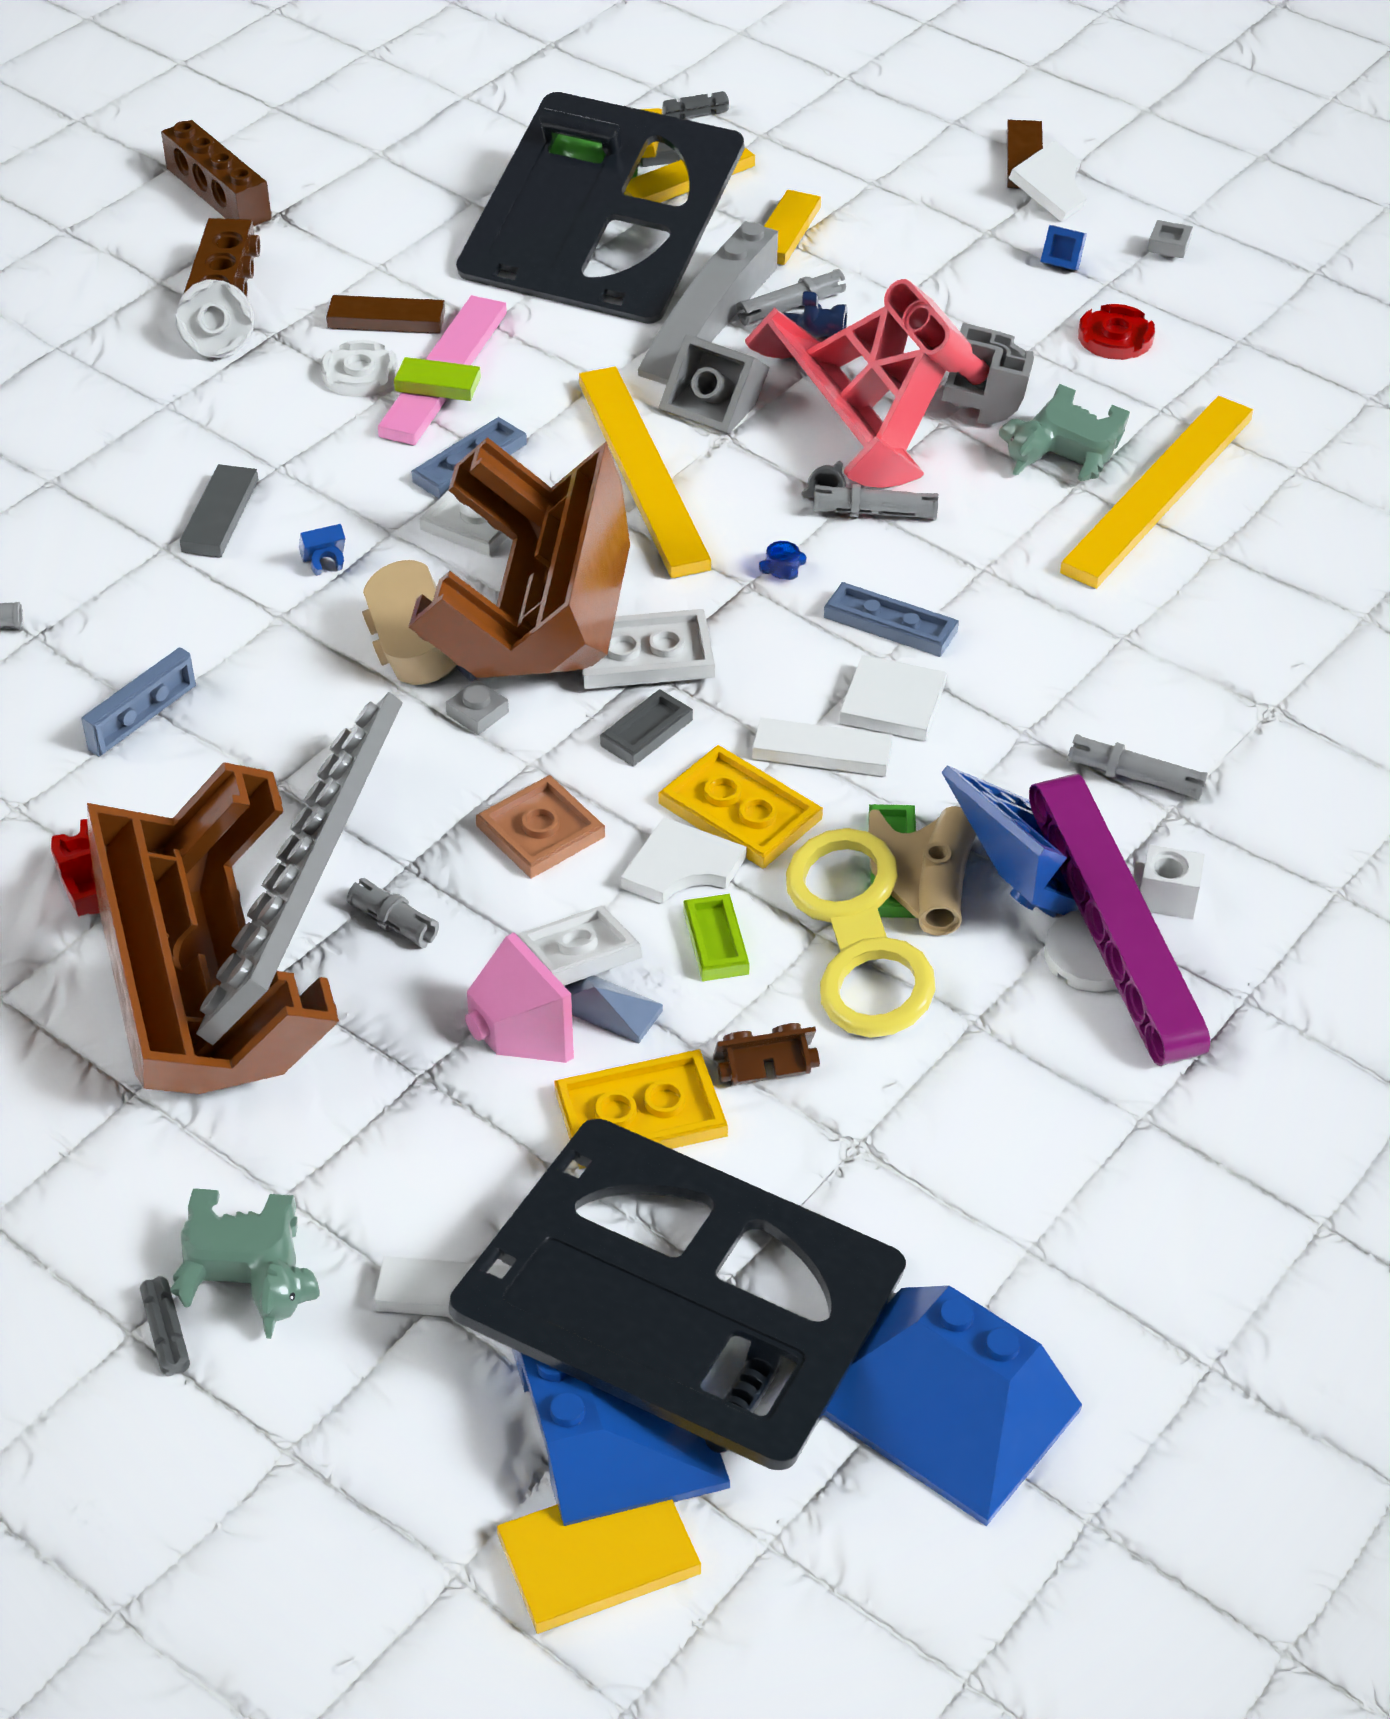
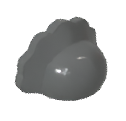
M839 460L833 466L823 465L815 469L809 476L808 487L801 492L803 497L814 498L815 485L846 487L845 478L842 474L843 462Z

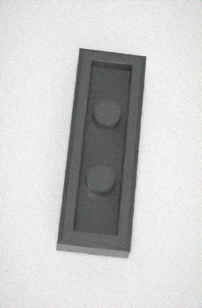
M223 464L217 465L180 539L181 552L222 557L258 483L257 469Z

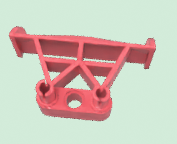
M907 279L897 280L889 286L884 296V307L822 342L818 341L775 307L745 339L746 345L751 350L763 356L780 359L794 357L864 447L843 471L848 479L863 486L886 488L900 486L921 478L925 473L906 450L945 372H958L972 385H978L986 380L990 370L989 365L972 353L969 341L934 300ZM908 335L920 348L919 350L904 353ZM863 356L868 364L851 381L840 367ZM890 390L895 399L884 421H882L873 407Z

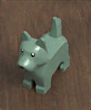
M1059 383L1053 398L1046 403L1033 420L1025 422L1019 419H1011L1000 428L999 436L1008 443L1009 455L1016 462L1013 475H1019L1027 466L1035 463L1050 451L1083 465L1077 479L1079 481H1086L1098 478V472H1102L1103 465L1109 462L1114 449L1118 447L1123 437L1130 411L1112 404L1108 411L1109 417L1097 419V415L1090 414L1089 410L1082 409V406L1073 405L1075 389Z
M193 1188L187 1206L188 1220L181 1231L183 1263L173 1275L175 1283L170 1288V1291L178 1296L183 1306L187 1308L191 1306L198 1286L202 1281L250 1283L251 1294L262 1318L266 1339H272L276 1322L290 1318L299 1304L316 1300L320 1296L318 1281L314 1273L308 1268L296 1267L293 1238L296 1237L298 1229V1216H295L297 1207L294 1195L269 1194L260 1214L249 1211L246 1215L241 1211H237L235 1216L225 1213L222 1217H218L212 1210V1207L219 1202V1190Z

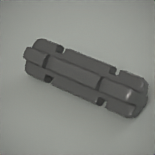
M725 91L711 93V97H708L707 93L682 97L680 102H677L676 99L662 102L663 115L677 118L683 115L684 119L710 115L712 110L715 111V114L729 110V98Z
M158 1276L153 1280H145L139 1289L160 1370L166 1376H172L177 1372H185L190 1366V1360L169 1282L163 1276Z

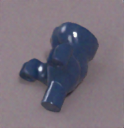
M803 292L802 305L805 307L802 314L784 312L785 316L816 339L829 338L847 328V304H837L831 309H823L818 303L819 298L815 292Z

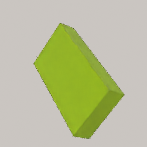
M404 357L394 378L395 391L402 393L471 401L481 379L480 366Z
M730 893L683 900V913L702 982L749 975L750 963Z

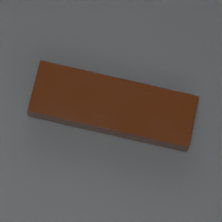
M1007 119V188L1021 189L1009 179L1012 169L1043 149L1042 121Z
M332 295L326 315L327 328L439 334L441 333L446 311L445 300Z

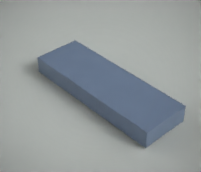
M498 416L411 471L412 482L439 499L449 489L455 465L484 439L488 437L511 455L527 445V435L524 431Z
M841 582L824 606V618L938 657L943 655L958 632L959 620L846 582Z
M179 646L81 717L88 751L100 757L194 688L196 682L190 652Z

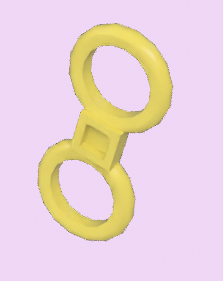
M843 828L828 830L809 839L793 854L786 870L787 893L797 909L812 919L832 924L840 952L827 964L820 981L821 1005L830 1020L846 1032L869 1038L894 1035L914 1025L929 1009L936 989L934 969L922 951L906 941L888 938L878 908L890 897L897 881L896 858L886 842L867 831ZM850 849L863 852L874 860L878 872L873 884L863 894L850 900L834 902L820 899L812 894L806 886V876L810 867L820 857L830 852ZM888 959L898 961L910 969L915 977L912 993L900 1007L888 1013L877 1015L858 1013L846 1006L841 999L840 989L845 977L856 966L869 960Z

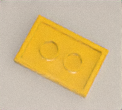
M720 745L715 746L658 792V804L704 832L746 846V859L762 869L766 868L821 821L823 816V807Z
M700 1049L554 1080L555 1094L570 1140L583 1123L592 1119L610 1121L671 1149L728 1137V1124ZM578 1164L579 1170L587 1168Z
M672 1499L567 1526L563 1525L558 1504L497 1525L499 1541L537 1634L701 1574L700 1559Z

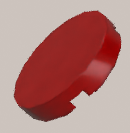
M1125 304L1101 305L1099 311L1093 313L1092 309L1086 311L1080 318L1078 340L1085 349L1094 355L1117 360L1137 358L1145 354L1153 345L1155 336L1154 322L1146 320L1145 313L1138 308Z

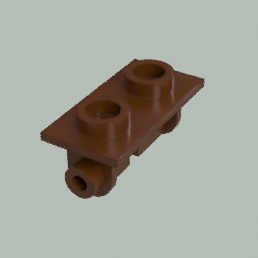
M788 1023L773 1028L771 1030L772 1033L753 1036L751 1031H737L725 1035L723 1041L717 1042L713 1053V1061L725 1059V1062L717 1064L720 1082H730L731 1086L765 1081L767 1076L764 1062L772 1061L776 1079L810 1074L811 1068L820 1066L817 1048H808V1045H811L815 1036L816 1026L801 1028L799 1023Z

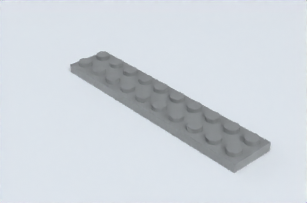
M390 692L377 704L369 701L354 721L357 726L352 731L344 728L331 744L329 750L333 753L325 760L317 772V776L322 780H318L305 796L303 802L308 807L306 806L298 814L290 826V830L295 834L289 836L276 854V858L281 863H277L265 877L261 886L267 891L266 893L263 892L252 904L247 913V917L252 919L251 923L248 922L241 929L231 945L237 952L236 954H231L221 966L216 975V978L221 981L220 986L217 985L213 988L200 1007V1011L205 1016L196 1034L210 1044L214 1045L268 991L403 704L400 699Z

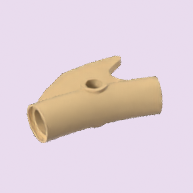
M957 806L947 807L935 821L912 833L895 831L879 810H871L868 832L886 842L896 858L897 881L891 893L892 897L918 919L919 926L924 932L937 936L955 932L962 922L961 898L963 879L970 850L976 838V833L962 808ZM869 857L871 872L876 876L878 872L877 865Z

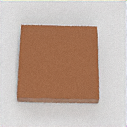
M551 775L544 777L476 815V827L530 879L605 838V825Z

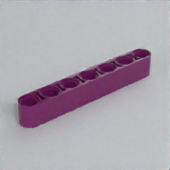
M1074 773L1031 784L1029 787V802L1034 818L1044 838L1067 857L1059 869L1153 1062L1157 1066H1165L1208 1053L1210 1049V1035L1205 1020L1085 780L1080 774Z

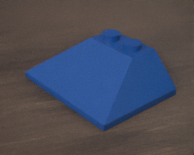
M946 765L941 773L999 876L1013 887L1010 895L1024 907L1030 910L1037 907L1052 918H1055L1057 914L1065 915L1071 911L1079 910L1059 869L1067 857L1044 838L1032 813L1029 799Z
M942 1285L901 1288L885 1306L823 1415L985 1526H988L1080 1413L1082 1403L1041 1343L952 1286Z
M512 1349L524 1393L530 1392L548 1454L551 1487L564 1526L671 1499L673 1502L730 1488V1479L721 1453L712 1451L707 1446L704 1438Z

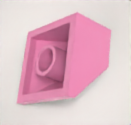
M513 932L504 938L467 990L468 1014L465 1015L467 1027L476 1040H484L496 1055L567 1063L574 1059L571 993Z

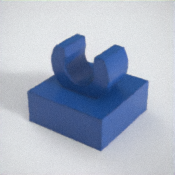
M1049 225L1040 262L1079 270L1087 233Z
M341 523L300 533L298 548L302 562L311 561V569L316 576L322 573L320 560L325 557L334 560L337 571L343 569V552L346 538Z

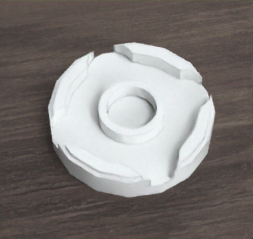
M207 279L192 285L179 301L176 326L181 339L191 350L208 358H225L237 353L248 343L254 329V312L249 299L238 287L225 281Z
M364 339L339 344V350L332 353L330 349L324 354L320 362L323 383L331 391L349 397L373 396L386 391L394 384V378L399 370L397 355L392 349L389 352L385 350L384 344Z
M1080 910L1071 911L1056 919L1047 931L1044 957L1049 970L1056 977L1059 973L1063 978L1067 979V985L1078 990L1103 992L1117 989Z

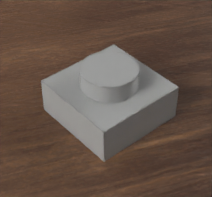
M1157 220L1149 238L1147 252L1156 253L1166 258L1177 257L1183 259L1191 240L1193 226Z
M477 679L446 701V714L477 735L509 713L508 699Z

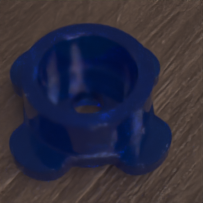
M776 541L767 547L766 559L759 562V570L763 574L771 573L772 576L779 579L793 580L798 577V569L800 565L806 563L807 557L803 552H800L796 544L790 541Z

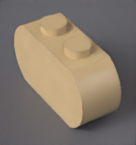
M401 560L390 563L370 577L363 589L369 609L362 611V615L371 635L378 634L379 639L373 641L372 644L381 665L390 663L397 679L404 683L422 685L441 679L452 671L457 664L432 644L421 639L417 633L409 628L416 599L423 594L433 602L437 588L428 566L415 560Z

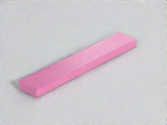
M471 295L429 353L426 360L471 365L507 314L506 302ZM401 393L379 423V437L416 445L448 398Z

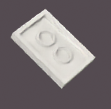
M704 608L616 616L608 655L594 666L582 670L584 689L715 678V661Z

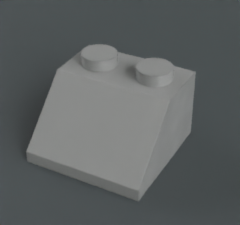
M685 334L658 408L730 434L756 405L770 367L753 356Z

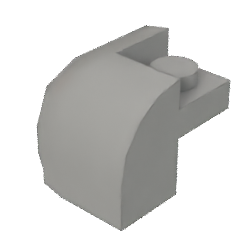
M962 323L960 332L971 344L972 353L989 365V374L981 384L972 385L960 373L949 372L942 401L951 402L954 406L963 409L971 407L980 409L977 423L994 424L1007 420L1018 411L1024 399L1034 361L1033 351H1025L1015 345V336Z

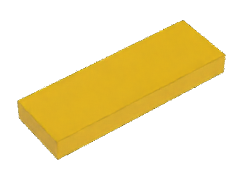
M787 189L764 225V227L778 231L777 264L785 265L820 210L821 196Z

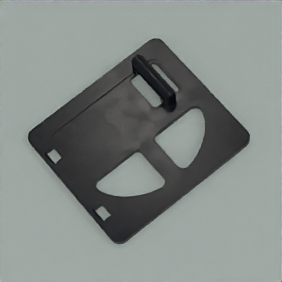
M563 92L549 93L541 101L456 262L458 274L461 278L468 281L646 324L658 322L664 316L744 151V137L740 132ZM558 134L600 143L606 156L601 163H593L553 154L549 151ZM653 142H662L672 148L686 167L689 177V194L687 201L683 205L672 206L624 194L646 148ZM613 220L662 230L670 234L667 240L654 253L626 270L602 277H587L583 274L607 225ZM500 270L517 273L515 280L497 275ZM606 295L623 299L622 305L604 302L603 300Z
M592 1119L582 1124L450 1295L448 1310L450 1316L457 1323L704 1438L707 1446L714 1452L723 1453L730 1450L768 1469L786 1470L792 1467L798 1460L903 1277L906 1259L893 1246L610 1121ZM573 1160L587 1167L579 1178L564 1173ZM658 1194L704 1203L710 1208L711 1213L683 1254L678 1257H670L580 1216L576 1210L589 1202L610 1196ZM750 1229L766 1231L801 1259L814 1275L824 1293L828 1306V1319L824 1321L809 1320L717 1277L718 1272L746 1231ZM497 1259L511 1266L502 1279L487 1273ZM734 1336H739L751 1341L743 1367L722 1399L703 1390L700 1386L729 1340ZM786 1357L794 1361L796 1367L769 1412L764 1416L755 1414L754 1411L779 1372L782 1358Z

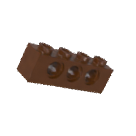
M192 119L179 121L174 126L161 131L166 168L225 219H250L253 222V227L272 219L267 181Z
M208 218L184 293L192 285L208 279L225 281L238 287L246 297L248 296L247 281L254 277V258H259L261 252L260 236L254 235L252 220Z

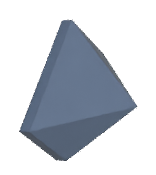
M595 975L565 985V988L571 993L573 1016L638 1044L663 1012V1004Z

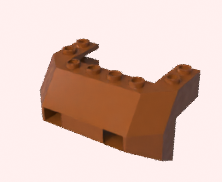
M487 437L455 465L448 491L460 503L469 506L487 520L494 529L500 530L513 540L497 604L492 603L453 572L449 571L439 579L433 602L423 594L416 599L409 628L417 633L421 639L432 644L451 658L455 664L463 667L476 678L565 672L592 667L608 655L630 549L622 482L607 441L551 488Z
M223 762L173 818L87 803L88 837L98 907L134 1072L144 1089L203 1094L284 1075L339 1022L328 978L319 977L299 996L294 973L276 971L268 991L214 1045L196 1034L205 1016L200 1011V1007L213 988L217 985L220 986L221 981L216 978V975L228 957L233 953L236 954L237 950L231 945L238 933L246 925L240 901V892L237 889L232 866L284 812L274 773L271 771Z

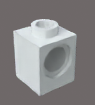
M1148 844L1145 863L1135 862L1133 878L1151 913L1194 920L1205 854Z

